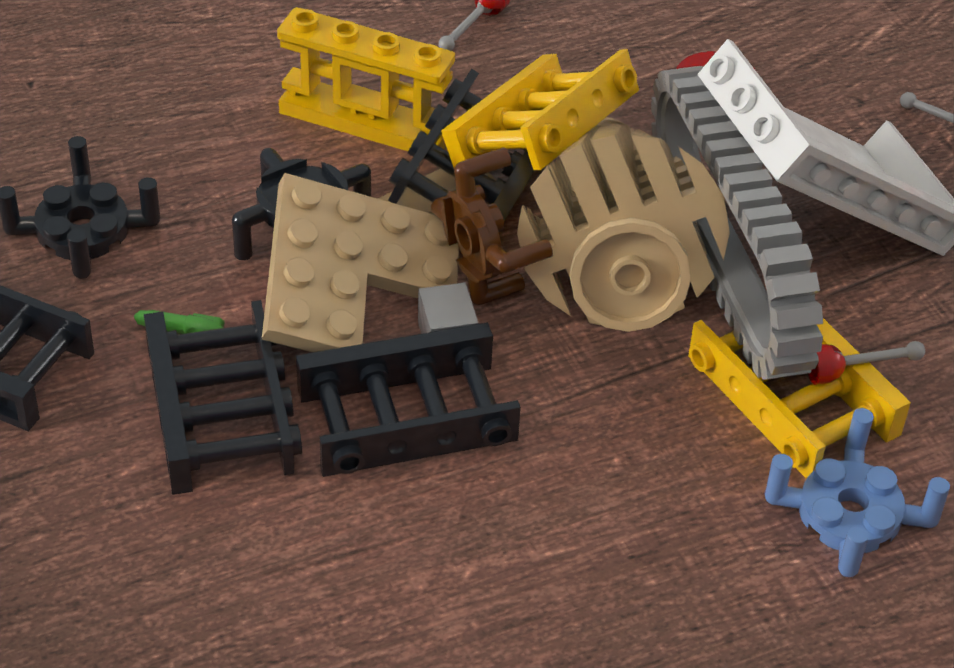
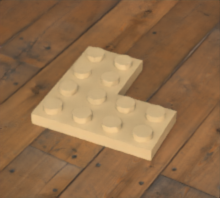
M284 173L278 186L262 340L309 352L362 344L367 285L418 298L420 288L457 284L458 263L456 259H458L459 254L458 243L449 246L443 222L434 214Z

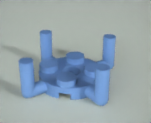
M858 408L853 413L844 448V460L838 461L832 458L820 460L816 464L815 470L807 477L802 489L788 486L793 461L786 454H777L772 458L765 490V499L768 503L798 508L801 520L807 529L810 524L814 530L821 534L819 540L830 548L839 550L838 569L845 577L857 575L864 553L877 550L880 543L890 538L891 542L897 536L901 524L923 528L937 526L950 490V484L946 479L934 477L929 481L922 506L905 504L902 491L897 485L895 473L884 466H871L864 463L865 448L874 418L873 413L865 408ZM853 501L861 505L864 510L852 512L843 508L840 502Z

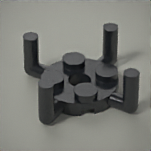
M75 136L68 141L73 186L55 185L47 188L43 193V200L36 209L35 216H20L15 189L11 186L0 187V216L2 227L6 234H37L38 241L44 248L46 244L55 249L56 256L71 260L74 276L78 279H85L91 273V259L109 253V246L118 239L121 244L126 238L129 228L156 226L160 222L157 182L153 178L146 177L138 182L141 209L127 210L125 202L117 194V189L114 185L105 182L91 185L87 142L84 137ZM81 219L90 220L86 224H73V222Z
M273 148L263 149L260 153L261 184L256 190L257 204L236 212L232 217L235 258L238 260H248L252 257L251 226L265 221L274 228L278 186L284 173L345 190L353 186V192L371 197L370 167L366 164H358L339 171L334 166L321 162L322 168L307 166V159L284 161Z

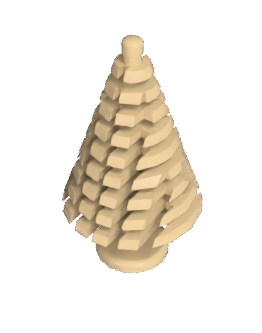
M609 117L603 119L579 140L559 155V161L557 159L556 162L550 163L530 187L543 218L540 219L535 214V220L531 209L527 207L526 210L525 206L522 205L517 230L520 247L542 239H547L552 246V257L524 267L546 300L571 316L568 303L561 288L563 290L564 288L558 271L566 269L570 277L574 300L585 313L590 324L630 332L652 328L671 317L674 313L684 309V300L686 299L690 282L698 298L715 277L707 258V252L696 220L704 217L707 218L723 261L730 235L725 198L703 163L679 147L685 162L684 164L679 157H673L669 146L661 138L648 135L639 129L634 130L629 125Z

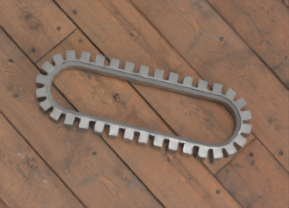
M704 66L660 71L657 74L658 79L654 81L653 91L655 97H652L651 112L656 122L651 123L652 136L664 140L669 146L673 157H679L684 164L685 162L679 147L701 162L700 150L754 252L763 273L766 289L729 218L730 235L724 261L707 218L704 217L696 220L707 252V258L715 277L709 286L712 291H716V300L720 308H725L724 316L729 326H734L733 335L738 345H743L742 353L747 363L752 364L753 372L758 378L762 377V380L811 373V369H815L819 362L817 352H821L823 336L817 325L823 324L822 305L815 301V294L820 291L817 272L810 273L813 257L808 243L802 244L803 232L797 221L792 222V213L786 203L782 204L780 191L777 186H772V177L768 170L762 169L763 162L756 153H753L751 146L697 75Z

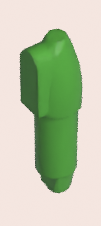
M139 310L134 315V319L137 324L145 326L144 314L162 311ZM163 312L166 330H176L179 334L224 328L225 324L224 320L220 317L197 313L186 316Z

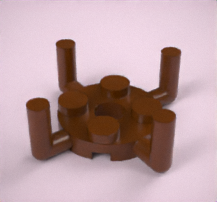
M505 147L457 163L454 168L456 189L448 192L446 196L435 199L431 204L432 213L443 222L449 246L458 243L463 257L456 259V262L462 272L468 277L470 298L476 305H483L525 289L524 279L519 272L487 283L488 279L553 256L552 246L547 239H542L508 252L502 248L499 231L504 229L503 216L495 203L486 204L484 190L480 185L475 186L474 177L510 166L511 157Z

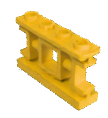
M298 7L292 9L277 29L280 47L300 53L301 69L292 67L282 81V88L286 89V91L279 99L280 114L404 151L409 150L421 130L429 134L431 130L426 128L425 125L435 108L431 107L432 91L443 94L453 79V71H450V68L455 62V52L439 48L433 44H425L397 36L390 32L379 31L351 21H344ZM320 51L332 54V61L320 58ZM352 68L381 76V92L352 84ZM399 74L414 78L413 84L399 81ZM320 76L332 79L333 85L320 82ZM399 99L413 103V109L399 105ZM441 135L436 145L445 149L446 144L443 135Z

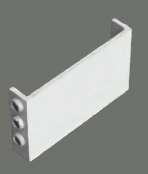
M729 39L724 42L697 74L777 182L942 256L954 245V198L891 122L886 120L863 146L783 107L739 48Z

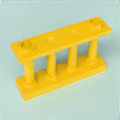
M620 49L592 72L562 73L557 54L540 56L441 130L453 168L461 161L505 147L506 149L527 148L533 170H542L564 150L639 91L637 74L632 66L628 49Z
M824 318L823 324L817 325L823 336L822 344L834 345L841 351L843 356L860 354ZM702 320L693 324L688 357L695 368L700 372H704L782 454L788 455L793 461L792 467L796 468L806 479L815 470L816 464L823 460L825 447L848 436L853 413L858 408H865L873 413L874 418L871 428L886 443L902 435L911 402L871 363L847 365L839 379L826 384H810L779 399L764 384V382L771 379L762 380V377L758 378L753 372L752 367L749 368L734 353L743 348V345H738L733 331L719 338ZM834 394L841 397L853 409V411L813 431L795 415Z

